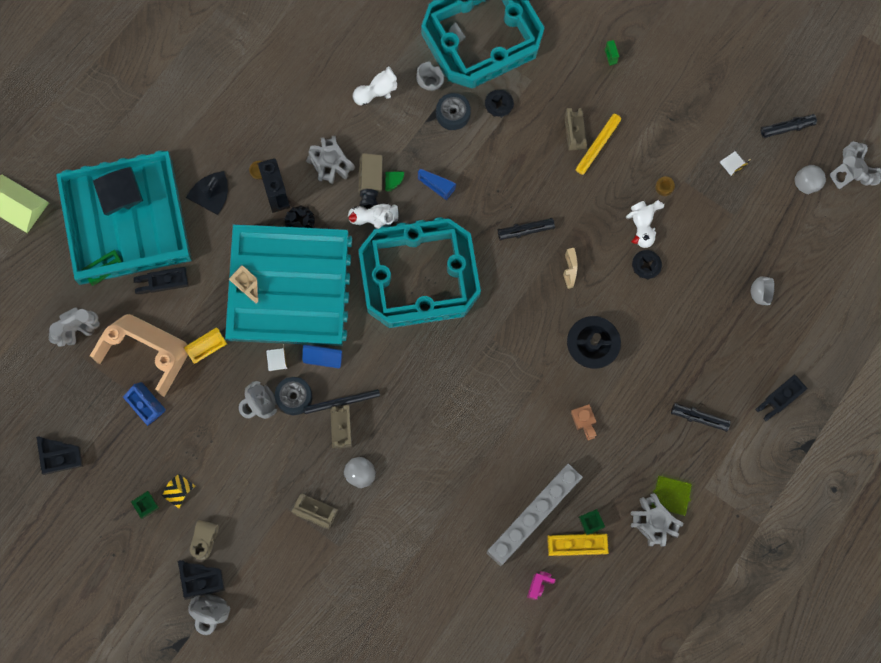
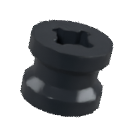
M363 189L360 191L361 201L359 206L370 209L378 205L376 201L378 197L377 190Z

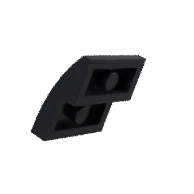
M132 167L123 168L93 180L104 215L109 216L122 208L129 209L143 201Z

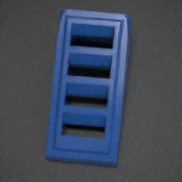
M422 169L418 171V180L443 199L447 200L455 191L456 183Z

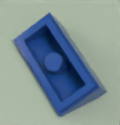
M303 345V363L338 369L341 367L343 356L341 350Z
M142 382L134 384L123 396L147 426L166 411Z

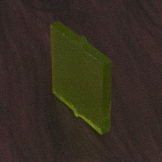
M658 476L653 493L657 495L660 503L668 512L686 516L688 502L691 501L689 497L692 484Z

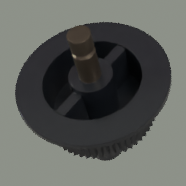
M588 316L578 320L571 327L567 336V348L571 357L581 366L590 369H600L610 365L617 358L621 348V338L617 328L610 321L598 316Z

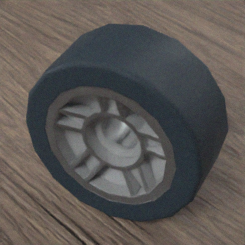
M450 93L439 99L436 105V118L443 128L459 130L467 125L470 119L471 106L464 96L458 93Z
M286 378L276 387L275 401L280 410L288 415H300L304 413L303 407L309 406L312 403L311 388L301 378ZM293 392L297 395L296 399L290 398Z

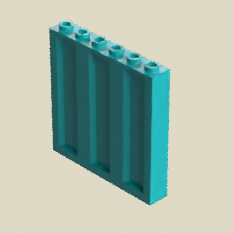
M160 150L150 155L140 154L136 158H121L116 162H102L97 166H83L77 170H64L62 173L56 174L74 280L79 285L89 283L87 278H100L99 276L111 273L104 280L192 261L172 158L169 151ZM132 167L143 201L129 209L122 208L109 216L104 215L93 180L108 173ZM114 249L122 260L121 263L117 262L116 264L102 266L114 260L115 257L113 256L107 261H102L92 268L82 271V268Z
M233 224L229 278L243 265L257 278L258 302L252 301L229 280L225 339L227 341L343 346V341H347V330H344V322H348V311H345V303H349V292H346V285H350V273H347V266H351V254H348V247H352V236H349L348 230Z

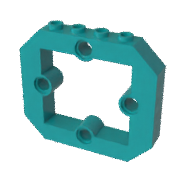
M433 0L429 3L421 26V35L448 82L473 89L536 59L545 28L528 0H502L506 7L504 14L505 24L510 27L517 26L525 41L507 50L503 47H495L491 51L490 58L467 69L457 53L459 49L458 36L452 32L446 33L440 22L460 12L467 13L472 10L473 6L486 0H468L467 2L461 0ZM448 42L454 43L453 46H447L446 44ZM499 57V58H502L503 60L498 61V60H496L495 58Z
M439 217L428 222L426 220H419L414 224L399 223L393 227L383 225L379 229H374L358 249L367 312L388 328L465 317L480 297L481 289L471 233L451 219ZM410 233H416L418 237L412 239L408 235ZM451 239L454 255H451L447 261V272L450 276L458 278L461 298L434 302L431 297L421 296L417 299L415 305L387 309L384 288L389 286L391 282V272L387 266L380 265L377 249L403 245L417 247L424 242ZM459 263L461 268L454 269L451 265ZM379 274H385L387 276L384 280H379L376 278ZM427 304L430 309L423 311L420 309V306Z

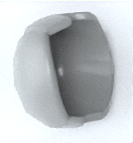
M431 62L421 63L417 68L416 79L419 86L423 89L435 91L444 83V74L439 66L435 67Z
M815 165L805 166L795 176V185L805 194L819 191L826 182L825 173L820 167Z
M758 277L753 282L750 291L755 303L759 305L771 304L774 295L773 278Z
M352 458L345 465L344 476L351 485L364 488L370 486L375 480V468L366 458Z

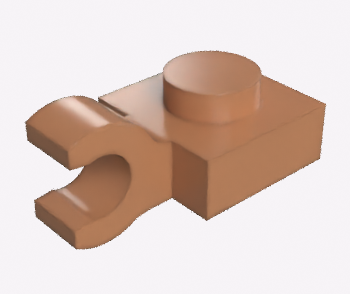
M590 404L571 410L577 430L583 428L587 440L594 439L597 435L592 425L596 424V420Z

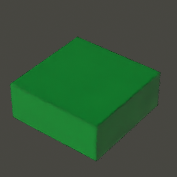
M614 40L607 41L605 53L609 66L615 65L619 58Z

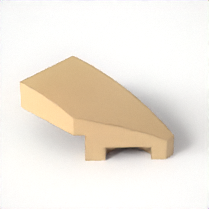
M575 248L567 249L565 253L569 269H566L563 275L568 289L574 287L577 274Z
M241 265L229 280L252 301L257 303V278Z

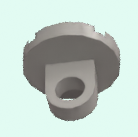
M254 381L245 388V399L239 404V412L245 418H252L258 415L261 418L267 419L277 412V409H275L277 403L273 392L266 385L262 386L259 381ZM247 403H248L249 407L251 408L252 413L249 412V411L246 409V404H247Z
M207 594L204 597L198 595L192 598L188 611L195 619L196 630L202 635H210L215 630L217 624L228 619L230 607L227 606V602L224 599ZM202 623L209 624L210 627H205Z

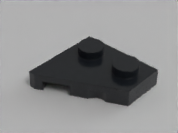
M40 436L36 437L43 475L83 467L79 446Z
M182 560L178 561L185 600L198 595L204 596L225 590L221 569L191 564Z

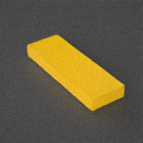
M607 534L547 536L548 556L609 554Z

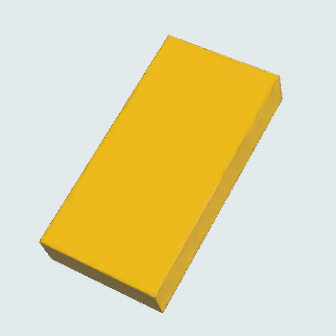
M216 327L185 346L184 349L195 364L225 346L227 342Z

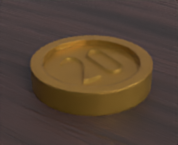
M255 161L250 165L249 172L253 178L262 179L257 163L263 161Z

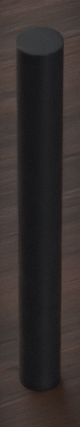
M377 389L303 407L304 414L330 409L334 406L339 407L380 397V392Z

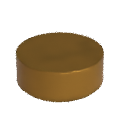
M666 176L659 178L655 185L657 193L662 196L670 195L675 188L674 181Z

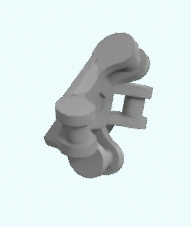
M332 136L331 139L322 137V147L310 146L306 162L313 164L319 174L318 181L327 180L333 184L336 172L343 179H347L348 173L355 169L354 164L345 157L336 143V136ZM341 162L345 165L343 169L339 167ZM325 167L331 168V172L326 173Z
M854 141L843 149V164L830 173V177L838 189L843 188L854 179L856 181L860 180L865 186L877 185L881 182V168H870L864 161V156L868 149L866 144H859ZM838 172L847 173L844 182H840L837 179Z
M77 308L63 313L59 316L61 320L50 326L49 341L57 344L59 347L65 346V344L74 345L76 343L75 331L77 330L87 336H91L94 333V329H97L100 324L98 315L93 311L78 310Z
M653 493L650 494L651 497L639 499L644 511H631L633 516L631 527L638 528L648 539V546H653L654 544L665 546L667 534L678 538V530L684 523L675 519L663 507L657 495ZM654 504L656 508L650 510L649 506ZM641 516H646V524L641 523ZM655 532H661L660 536H655Z

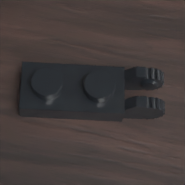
M186 267L149 272L146 275L133 278L134 283H149V286L136 288L135 294H147L149 292L154 293L189 287Z
M794 374L765 398V401L755 410L757 412L762 411L766 405L770 404L774 410L767 413L763 418L765 421H768L808 388Z

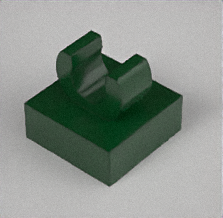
M149 491L131 501L141 519L159 509Z
M598 509L578 517L586 536L605 528Z

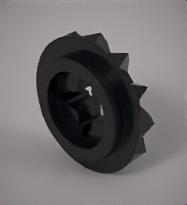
M493 90L485 98L487 113L492 114L493 117L502 118L509 115L513 110V98L505 90ZM502 99L503 106L496 109V103Z
M301 205L292 207L291 210L287 211L284 218L286 227L313 228L315 223L314 214L311 210ZM296 214H298V216H300L301 218L305 217L304 219H302L303 226L299 222H294L297 220Z
M642 250L634 256L632 267L634 273L639 278L648 280L655 278L660 273L662 261L655 252ZM643 261H645L646 263L652 262L649 266L650 269H648L647 267L641 269V267L644 264Z

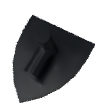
M225 171L212 173L202 178L193 186L186 198L219 215L228 195V180Z

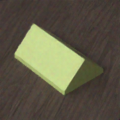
M0 175V217L28 233L49 202L6 176Z

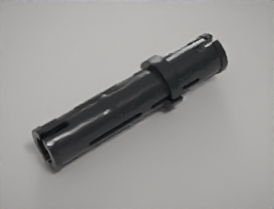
M815 114L804 117L797 116L788 121L764 126L760 130L762 138H767L790 131H801L802 128L817 125V118Z
M553 218L521 225H518V223L513 224L512 227L498 229L497 232L500 241L514 237L518 239L523 235L555 229Z
M674 403L671 409L672 415L686 418L689 422L695 421L725 432L729 430L730 420L698 411L695 407L691 406L689 408Z

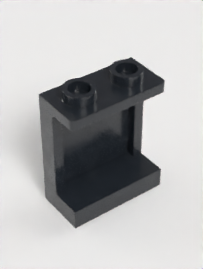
M276 158L257 163L272 213L290 208Z

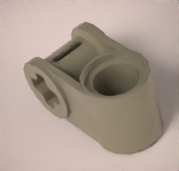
M203 520L197 521L190 545V554L193 557L203 561L210 556L218 534V524ZM197 548H204V552H196Z

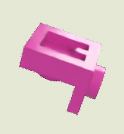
M540 571L539 574H534L527 598L536 600L538 596L541 597L544 590L542 581L549 584H554L555 579L551 578V574Z

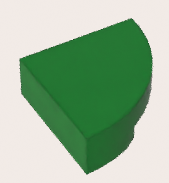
M386 172V191H392L402 183L404 172Z

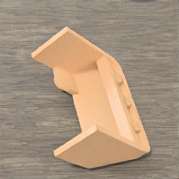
M131 314L122 316L105 329L90 356L98 364H101L111 345L119 344L125 335L158 350L155 365L165 373L155 389L161 396L165 397L188 356L184 349L187 343Z

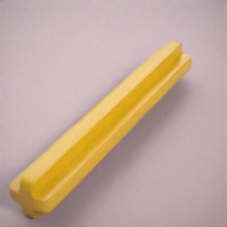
M613 114L582 158L576 167V171L579 174H585L621 121L619 115Z

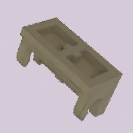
M567 108L564 118L568 149H587L583 111L579 108L577 112H573L572 108Z
M362 153L359 159L358 195H360V191L363 189L382 191V155Z
M344 405L343 408H336L334 406L330 410L332 449L352 448L349 405Z
M300 494L292 510L294 515L328 530L338 512V509L304 494Z

